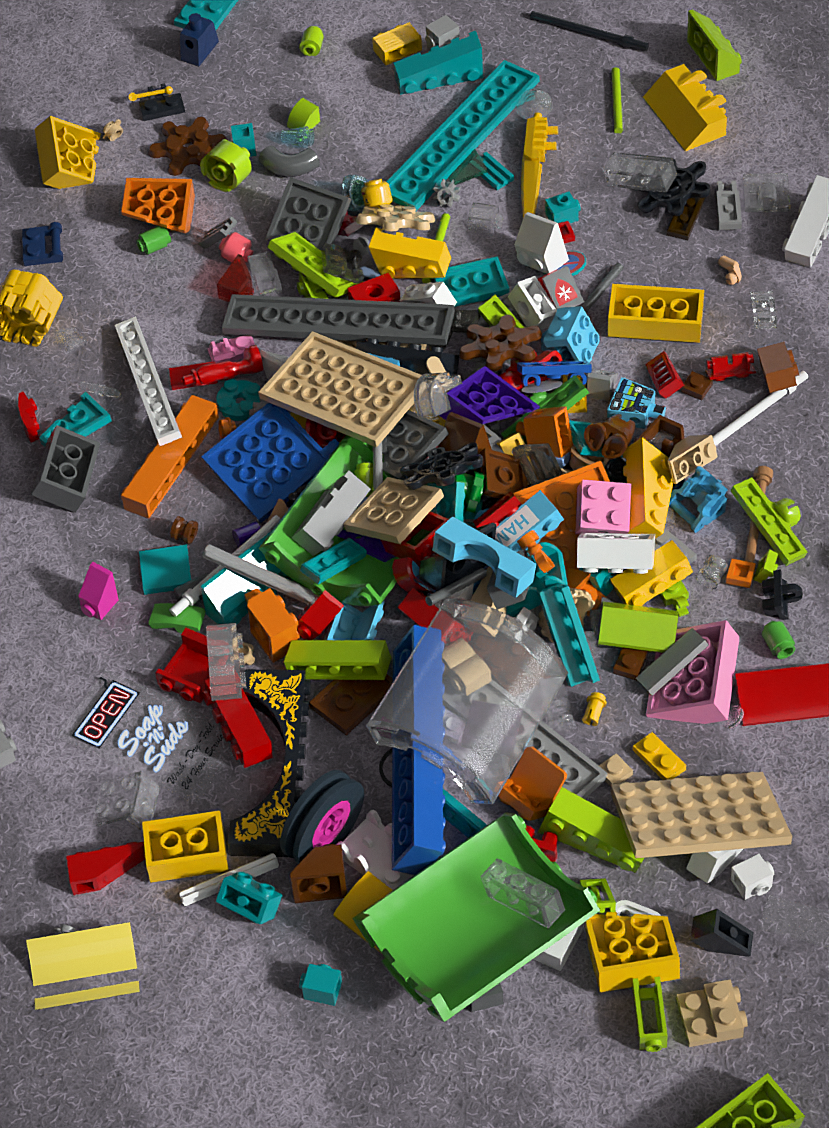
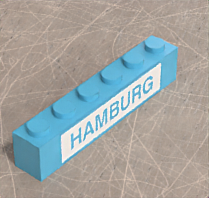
M539 490L522 504L513 515L499 523L496 528L495 541L518 552L522 548L517 541L526 533L535 530L540 537L535 541L538 544L541 538L548 532L555 530L564 518L543 492ZM481 580L474 583L473 594L475 593Z

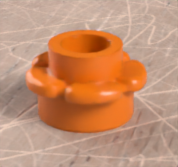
M229 417L219 420L218 431L220 438H225L236 429L235 421H231Z

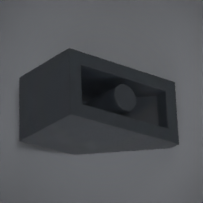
M714 909L693 917L690 941L708 952L749 957L751 956L754 932L719 909Z

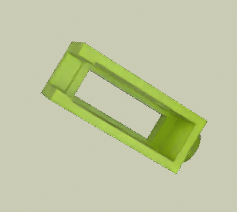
M654 977V987L639 988L638 978H635L632 983L639 1050L657 1052L662 1048H667L668 1038L660 977ZM654 1000L658 1033L645 1034L641 1001Z

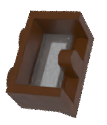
M659 415L653 422L649 423L647 429L634 442L643 437L669 458L675 444L685 439L684 428L682 424Z

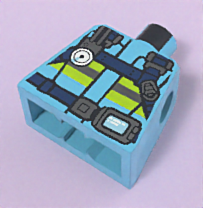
M621 377L608 407L607 418L619 413L622 415V420L626 422L632 420L636 424L635 428L644 429L650 417L656 419L659 415L664 416L666 407L655 404V391L653 389Z

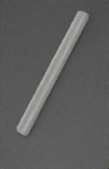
M208 544L203 551V558L306 604H309L317 597L310 589Z

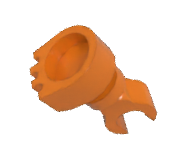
M531 530L522 536L517 543L522 550L528 548V554L534 556L539 568L544 573L548 572L555 565L541 550L543 547L540 544L537 545L535 541L540 537L535 530Z

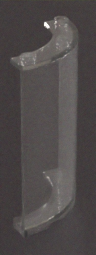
M446 598L366 727L377 745L391 746L405 751L408 748H412L421 752V758L439 769L443 767L448 769L454 775L452 780L463 790L471 803L494 804L567 677L568 671L561 658L557 656L551 647L530 628L522 624L519 619L481 603L463 598Z

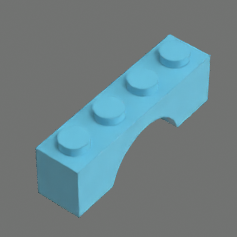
M452 516L435 531L432 551L452 562L462 559H473L487 564L495 572V587L516 598L533 583L536 563Z

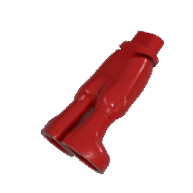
M252 345L244 349L242 361L209 363L197 368L196 371L194 369L190 370V375L181 377L183 386L190 384L204 386L219 380L233 379L237 375L259 373L263 371L262 358L257 345Z

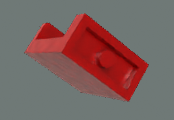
M186 627L181 634L182 645L165 669L161 670L158 668L155 674L157 684L162 690L166 692L173 691L180 694L187 701L194 700L201 703L204 699L202 694L205 691L204 680L222 673L231 660L229 645Z

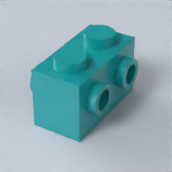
M237 872L225 877L216 899L217 903L233 912L241 914L254 923L263 924L274 919L283 894L275 891L272 885L253 880V877L245 872Z

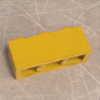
M671 540L654 551L653 569H648V573H633V569H625L622 573L611 578L610 581L624 604L642 606L672 585L685 579L693 571L687 557Z

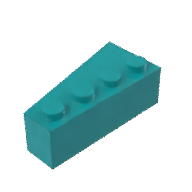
M476 30L470 32L468 37L461 40L459 37L452 39L450 44L443 47L434 46L428 53L421 54L419 52L394 62L395 80L400 95L483 78L482 46Z

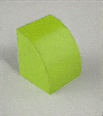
M304 98L300 99L289 115L287 127L304 136L320 122L319 107Z

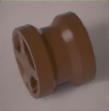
M177 516L171 527V538L174 540L182 539L184 543L192 544L198 532V522L193 520L186 521L184 517Z

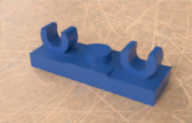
M587 361L518 362L517 371L522 374L521 382L524 386L528 385L527 381L530 377H534V384L539 386L541 379L538 374L547 375V378L559 379L561 375H568L567 380L574 375H579L580 381L584 385L587 382V377L584 373H591L592 364Z

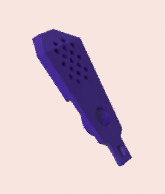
M344 529L337 535L343 539L351 538L366 549V554L384 563L396 557L386 552L380 539L347 532Z

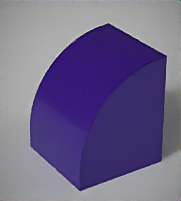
M257 522L232 530V535L238 548L260 529Z

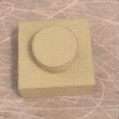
M617 753L599 765L608 773L605 781L610 786L612 784H621L633 775V770Z

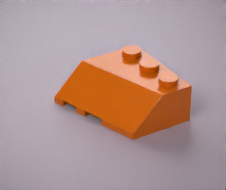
M126 178L121 213L127 217L186 234L191 229L195 199L192 179Z

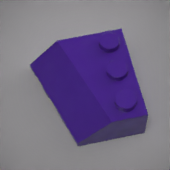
M484 366L446 393L437 414L445 421L448 414L453 412L480 424H485L539 409L540 406Z

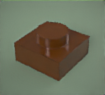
M692 371L683 383L685 386L681 388V392L702 401L712 387L713 380Z

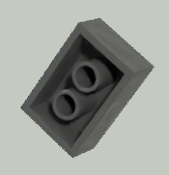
M56 425L47 440L31 495L76 513L86 497L100 443Z

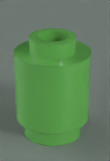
M159 226L139 234V239L136 240L139 250L147 255L165 248L168 243H171L168 230L165 227Z
M771 621L764 626L761 635L774 656H777L779 659H785L795 652V641L783 622Z

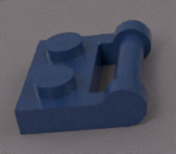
M52 222L49 226L22 229L24 266L63 261L60 243L62 225L60 223ZM45 236H51L52 251L50 253H46Z

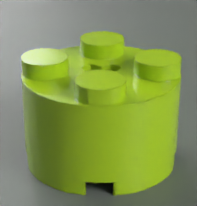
M223 139L201 160V172L203 176L207 175L210 179L208 183L213 188L229 192L234 190L250 174V153L246 148L239 147L237 144Z

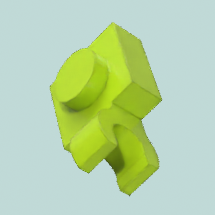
M682 580L659 594L665 606L673 604L676 611H678L679 617L689 614L686 608L689 606L687 601L689 592Z

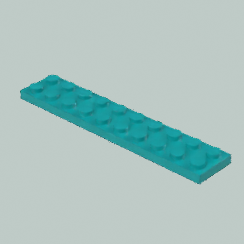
M504 60L386 181L390 187L393 198L392 202L401 206L415 207L417 211L435 192V185L441 186L442 179L446 181L540 82L539 75Z

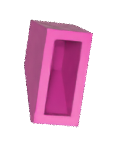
M95 562L90 564L78 596L81 610L86 616H94L102 620L119 600L113 573Z

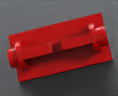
M748 352L731 354L732 363H728L727 355L710 357V360H706L707 369H705V372L709 379L714 381H723L727 377L734 376L738 378L748 377L749 374L756 373L751 364L754 363L753 354H748Z

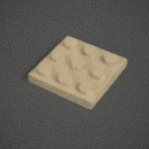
M387 477L343 525L347 532L400 544L444 497L441 488L423 485L416 490H409L404 480Z

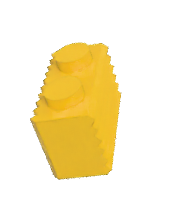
M410 22L404 25H397L394 29L385 33H379L372 38L373 51L386 66L418 51H422L421 35H419V32L415 30Z

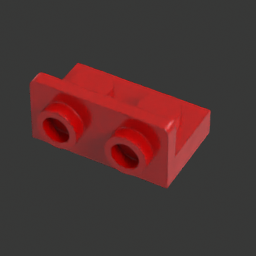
M510 491L474 520L473 523L476 528L490 523H495L498 527L499 523L513 515L522 504Z

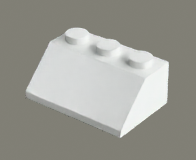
M581 532L577 538V568H583V572H598V568H608L609 573H622L623 569H633V573L639 574L648 573V569H653L655 534Z

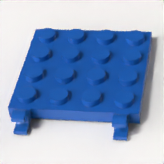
M267 403L201 456L209 468L260 523L271 515L278 499H282L286 504L289 501L288 495L297 491L298 487L308 484L339 445L335 438L322 449L288 413V410L271 403Z

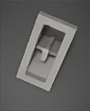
M594 369L591 373H588L587 390L589 394H587V397L610 401L618 373Z

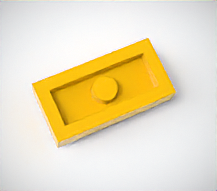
M653 732L633 745V751L662 780L674 779L686 770V764Z

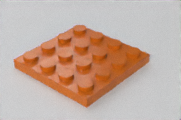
M601 461L513 493L520 503L524 504L541 490L564 518L559 526L543 536L539 543L547 542L553 544L563 553L565 571L568 568L580 569L577 568V538L579 535L575 534L577 487L582 480L610 482Z

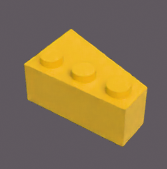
M375 228L369 244L370 252L380 274L383 275L389 272L392 278H445L451 260L445 242L419 236L416 239L403 237V233L396 232V235L383 233L381 228Z

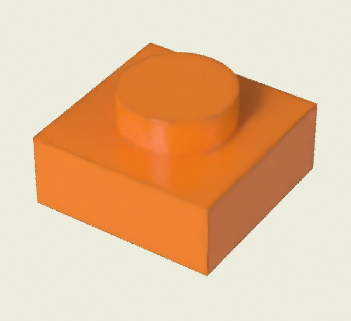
M731 559L726 584L750 588L756 563Z

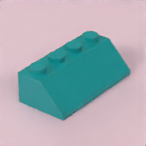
M271 532L238 556L293 581L274 564L269 563L265 559V555L259 550V547ZM224 567L201 585L205 613L226 631L231 626L239 624L242 617L248 614L245 594L255 588L264 592L270 587ZM271 588L274 594H276L277 590Z

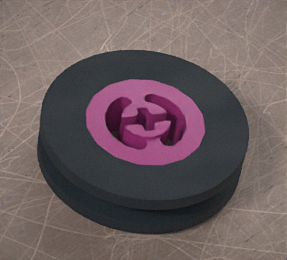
M341 770L329 771L314 781L295 803L286 819L280 838L282 852L288 857L294 858L299 864L315 847H321L325 844L336 845L338 842L343 841L353 828L362 809L364 801L363 786L356 780L350 779Z

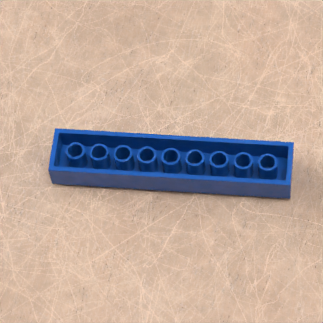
M413 625L393 650L392 870L416 875L435 862L439 856L443 855L446 847V842L443 840V830L446 822L445 817H443V807L445 804V795L443 794V784L445 781L443 761L445 751L442 750V741L445 735V729L442 728V719L445 708L442 706V697L445 689L444 685H442L444 643H442V632L418 625Z

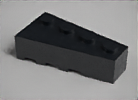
M366 338L365 342L357 341L356 349L399 360L400 367L428 377L431 380L433 378L426 367V361L428 358L435 356L441 361L451 382H456L459 355L443 353V348L429 346V351L421 350L422 345L410 343L405 348L400 347L401 342L387 341L386 345H381L378 339Z

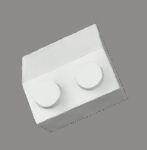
M527 212L524 215L514 244L517 251V259L523 265L548 274L569 261L558 223Z

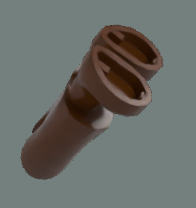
M619 413L600 423L593 422L585 429V442L592 451L599 450L604 444L602 455L605 458L620 457L626 451L633 437L636 426L635 422L632 420L628 422L622 420V415Z

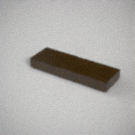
M706 197L688 199L683 213L680 216H673L667 229V236L688 241Z

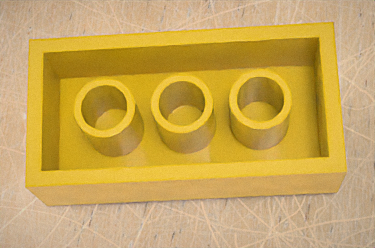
M612 284L608 314V336L700 343L704 290Z

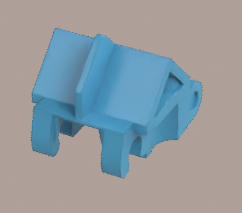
M698 466L695 469L696 472L683 483L680 489H674L671 492L668 507L669 509L672 508L688 522L695 533L725 513L727 498L724 495L728 489L721 484V480L716 479L702 466ZM686 497L692 499L698 505L699 516L696 518L679 501Z

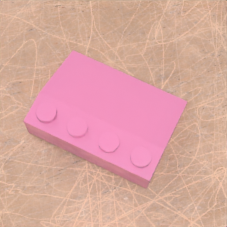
M727 620L677 629L675 642L693 628L709 645L653 696L649 693L646 716L700 724L728 720L739 636ZM656 652L655 660H657L663 653Z

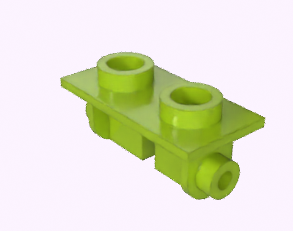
M299 272L297 289L300 295H304L305 298L328 299L322 287L308 280L307 276L304 277Z

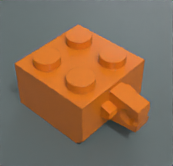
M255 588L245 594L250 632L274 663L286 656L292 640L300 638L297 631L299 624L295 615L292 612L288 613L285 609V603L280 595H275L271 588L264 592Z

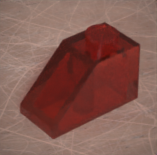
M240 254L236 256L216 284L220 300L230 302L232 294H254L250 273L243 256Z

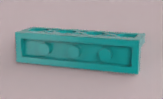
M558 583L537 591L567 684L572 687L585 681L592 683L600 681L569 586Z

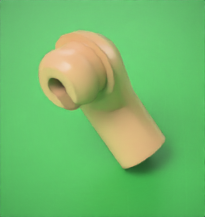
M721 256L718 264L729 271L725 276L726 282L729 285H734L736 282L739 283L742 276L738 262L727 256Z

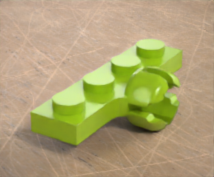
M752 477L732 487L731 493L773 550L778 553L785 566L806 556L807 550L790 528L797 525L801 517L798 506L788 509L787 506L795 503L792 499L783 498L777 502H771Z

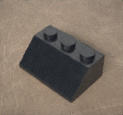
M495 523L475 528L495 540L497 527ZM435 552L420 561L419 580L437 592L488 565L473 559H462L452 562Z

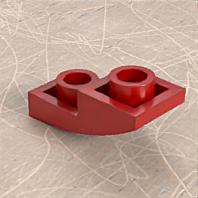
M22 391L18 396V407L24 431L32 443L39 439L37 430L40 427L35 414L37 406L32 398L28 399Z

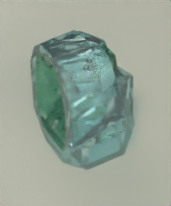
M348 175L343 178V196L351 199L348 210L357 211L365 206L361 189L365 186V182L369 181L368 179L358 175Z

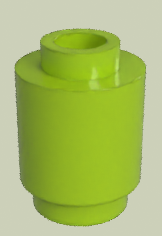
M310 26L303 32L299 49L304 55L317 56L319 54L324 39L322 30L317 26Z

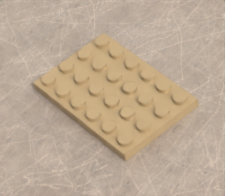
M312 331L258 393L260 399L378 447L430 383L428 377Z
M763 772L699 776L683 779L675 778L659 781L650 780L636 783L625 782L611 785V795L635 858L790 845L792 842V834Z

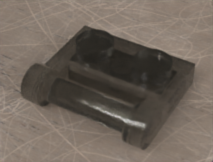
M324 243L321 249L324 273L354 283H360L364 280V273L360 266L362 255L359 250L347 251L339 245ZM347 262L351 263L352 270L347 269Z
M549 443L519 445L511 451L514 458L518 459L529 483L527 487L563 475ZM527 456H529V458H530V460H531V463H532V465H533V467H534V469H535V471H536V473H537V475H538L539 480H537V477H536V475H535V473H534V471H533V469H532V467H531V464H530V462H529Z

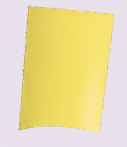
M130 922L26 940L33 986L137 968ZM139 981L35 998V1010L140 992Z

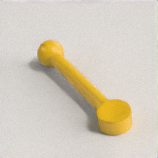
M166 86L165 89L140 94L130 93L129 100L136 101L137 98L163 93L171 94L173 89L171 86Z

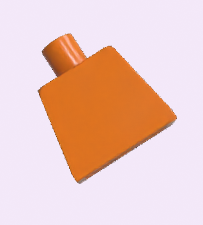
M567 406L536 409L516 425V432H520L521 436H526L527 446L532 451L562 458L571 451L573 441Z

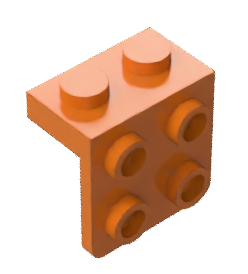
M530 746L525 749L510 779L496 782L492 792L499 796L501 802L510 805L518 811L520 817L532 821L546 816L567 778V773L536 748Z

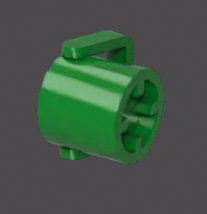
M474 471L473 475L464 473L455 476V482L465 483L464 509L468 512L475 513L480 502L484 480L482 473Z

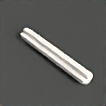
M274 853L261 857L180 891V900L184 906L195 903L218 893L225 877L237 872H245L254 878L278 868V860Z

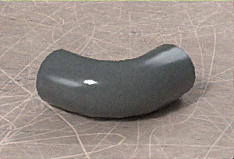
M268 146L259 155V162L266 169L276 175L285 177L301 176L318 168L320 165L316 153L311 148H307L294 155H286L274 146Z

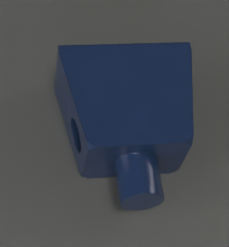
M193 13L189 16L188 24L180 33L181 61L198 67L202 64L219 42L213 21L201 17L198 13Z

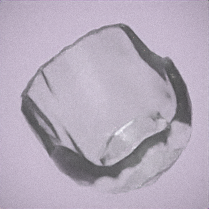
M539 88L529 89L520 97L516 111L519 117L524 120L529 117L532 118L534 113H541L542 117H546L553 110V101L544 90Z

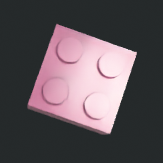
M582 480L577 487L575 534L580 535L581 532L628 533L630 525L631 484Z

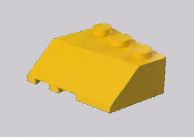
M49 116L34 129L43 184L58 189L92 184L96 169V162L93 158L99 149L96 145V140L100 139L101 133Z
M607 911L606 915L595 914L584 922L588 949L599 992L632 987L633 979L638 978L639 986L654 983V977H660L661 982L680 979V958L668 916L634 914L632 917L617 916V912Z

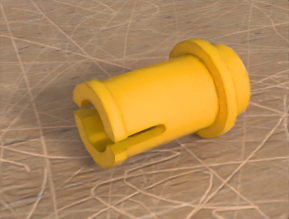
M592 692L587 697L588 705L582 718L583 723L590 725L591 721H593L592 726L598 725L602 708L607 704L606 697L603 694Z

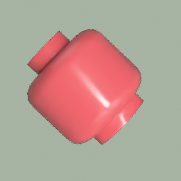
M237 232L228 234L219 245L221 256L235 265H240L243 261L248 262L254 252L251 250L252 242Z

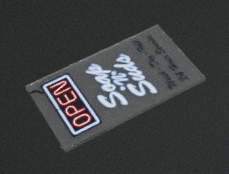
M105 669L56 735L57 739L195 804L201 801L204 793L232 755V744L230 741H225L221 730L222 725L221 723L217 724L214 718Z

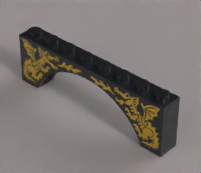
M245 669L243 691L252 707L262 712L278 729L285 744V760L281 775L267 797L248 813L230 821L228 836L230 856L264 857L274 853L276 857H288L281 850L280 838L289 813L302 795V787L298 786L299 781L304 780V766L300 765L301 759L306 757V745L302 744V738H307L308 732L304 716H309V701H306V695L311 694V680H306L305 670Z

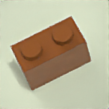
M785 342L757 349L769 393L797 386L795 376H799L798 367L792 350H787Z

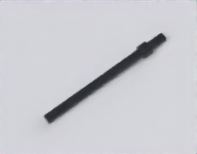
M532 11L530 14V19L622 44V47L628 49L633 47L647 51L649 48V43L636 40L630 35H618Z

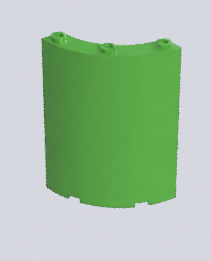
M346 435L261 544L259 550L265 555V559L269 563L274 564L291 579L310 589L317 596L326 590L341 603L358 606L380 605L396 584L392 565L394 559L400 558L394 557L384 563L366 554L365 558L318 585L303 574L300 569L303 563L323 553V551L312 556L292 539L294 533L327 487L348 470L354 474L357 464L373 463V446ZM383 472V481H384V480L387 478V476H386V475L384 474V472ZM422 529L407 543L416 546L431 532ZM334 536L332 538V541L334 542L331 545V547L337 545L345 539L340 538L338 536Z
M504 813L352 918L370 947L377 946L385 958L381 962L396 981L419 1005L425 1002L429 1006L427 1008L428 1012L443 1022L450 1019L600 911L596 904L598 900L594 892L572 881L562 873L561 868L556 862H551L526 831V824L519 815Z

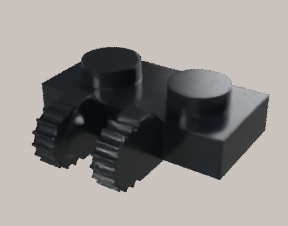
M160 84V90L165 89L166 84ZM152 86L148 87V92L154 91ZM163 93V97L158 98L152 95L149 96L150 99L139 101L143 121L185 113L181 93L172 95Z

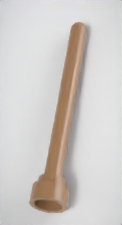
M758 466L754 469L753 479L765 494L766 487L772 482L773 470L767 466ZM752 520L745 561L754 563L759 529Z

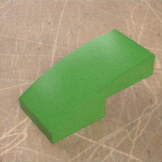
M174 603L154 604L148 623L152 629L174 627L177 632L182 633L187 627L194 631H200L206 612L204 608L189 605L175 617L169 611L175 605Z

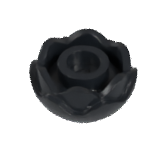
M617 457L607 463L605 471L610 482L627 483V477L623 475V467L626 466V459L623 457Z

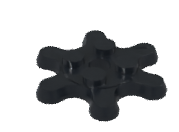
M664 159L660 163L661 172L653 177L641 176L634 181V185L639 191L648 192L647 196L638 202V208L643 213H649L656 207L667 206L668 212L672 216H680L688 199L693 197L705 198L710 193V185L708 183L696 181L705 174L706 163L697 161L687 168H678L675 159Z
M477 443L466 444L454 451H446L444 447H438L429 451L428 458L424 461L407 464L400 468V472L407 478L404 483L409 490H416L430 482H435L437 486H448L455 482L456 475L480 468L483 465V456L480 454L476 455L478 453Z

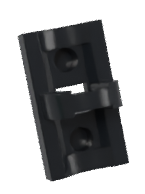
M781 569L773 571V578L762 580L764 595H774V598L762 601L765 615L778 614L781 620H788V603L801 600L803 589L798 584H788L786 580L782 579Z

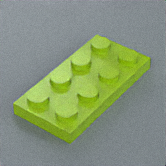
M296 232L270 240L267 247L274 252L275 256L284 259L291 264L294 270L303 273L308 277L309 281L318 284L325 289L328 295L335 298L347 294V288L363 282Z

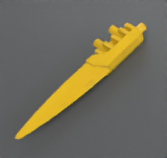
M534 113L533 117L528 118L526 123L521 169L523 218L527 212L536 214L542 173V164L540 162H545L546 151L557 150L556 141L547 142L548 135H558V126H548L547 117H542L541 113Z

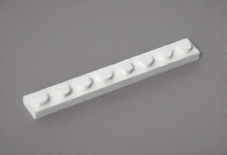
M133 317L116 324L117 333L159 445L162 446L182 438L137 318Z

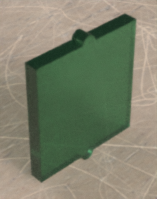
M476 149L448 177L450 182L454 180V184L458 185L488 173L483 163L484 159L480 158Z

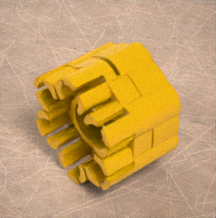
M10 270L4 282L1 283L0 336H3L2 339L4 341L11 342L13 338V342L18 343L21 339L22 343L29 345L32 337H34L32 346L37 347L40 345L43 336L48 333L63 300V296L44 275Z

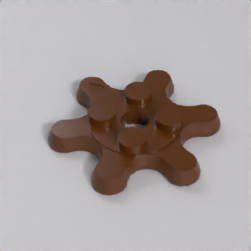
M197 117L189 127L185 125L176 126L173 122L167 121L161 128V132L167 137V140L152 144L148 154L151 158H169L171 162L168 166V173L172 176L182 174L185 167L190 164L200 166L201 160L223 139H228L224 134L209 135L206 131L209 128V122L204 117ZM192 142L193 144L188 147L183 146L184 144Z
M511 315L502 316L499 323L492 327L472 324L468 327L466 336L475 342L462 346L459 356L463 360H471L477 357L487 359L485 366L491 371L500 370L503 367V362L511 358L529 362L535 359L536 353L527 344L542 338V331L538 326L515 327L516 321Z

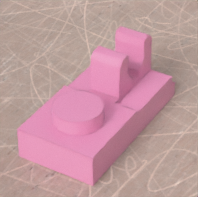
M243 335L229 340L223 338V342L217 344L212 341L209 345L210 348L207 349L211 361L215 363L233 362L243 359L244 349L255 345L251 335Z

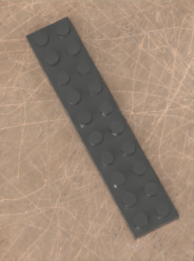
M232 294L222 325L223 334L291 338H307L313 331L333 340L365 341L366 338L378 339L379 342L394 341L411 344L446 345L455 310L454 305Z

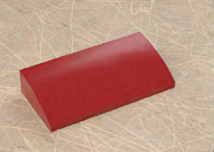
M829 663L735 673L734 685L743 726L829 717Z

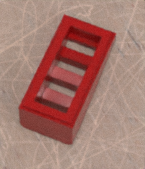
M665 351L645 364L657 391L665 399L685 386ZM666 366L664 369H662L661 371H659L658 373H656V372H657L658 370H660L662 367Z

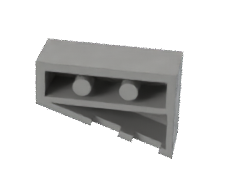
M348 470L326 488L294 533L292 539L312 556H315L320 551L328 550L334 542L332 538L343 530L344 522L356 511L357 506L371 489Z

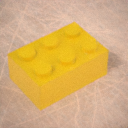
M220 810L142 822L146 867L150 883L229 871Z

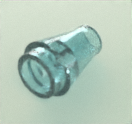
M308 126L282 130L281 132L282 143H289L304 148L314 144V130L308 128Z

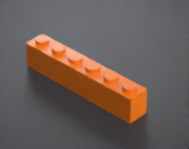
M191 395L189 400L183 403L179 414L175 418L182 438L162 446L157 441L156 447L147 454L144 464L140 469L136 470L132 481L128 486L124 487L121 493L125 510L148 519L151 517L219 418L216 403Z

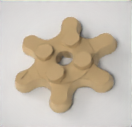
M382 204L380 208L364 207L362 213L358 214L356 218V223L379 225L385 231H398L399 228L429 230V223L435 222L434 214L431 212H416V208L410 206H395L394 208L393 205Z

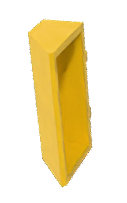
M682 64L666 70L643 98L682 148L688 151L726 135V110L718 107L724 104L726 99L723 95H714L710 90L705 91L706 85L699 83L707 78L703 71L698 70L691 73Z

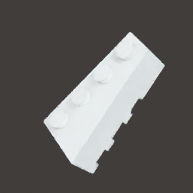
M819 175L816 176L814 183L810 182L806 193L808 195L807 199L801 202L798 211L800 215L797 220H793L790 238L785 239L782 251L785 252L786 261L811 268L821 249L822 241L820 239L825 240L829 233V178Z

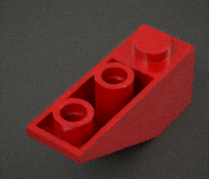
M144 841L129 842L126 845L116 847H103L100 850L90 852L81 851L74 855L66 856L73 895L99 891L145 860Z

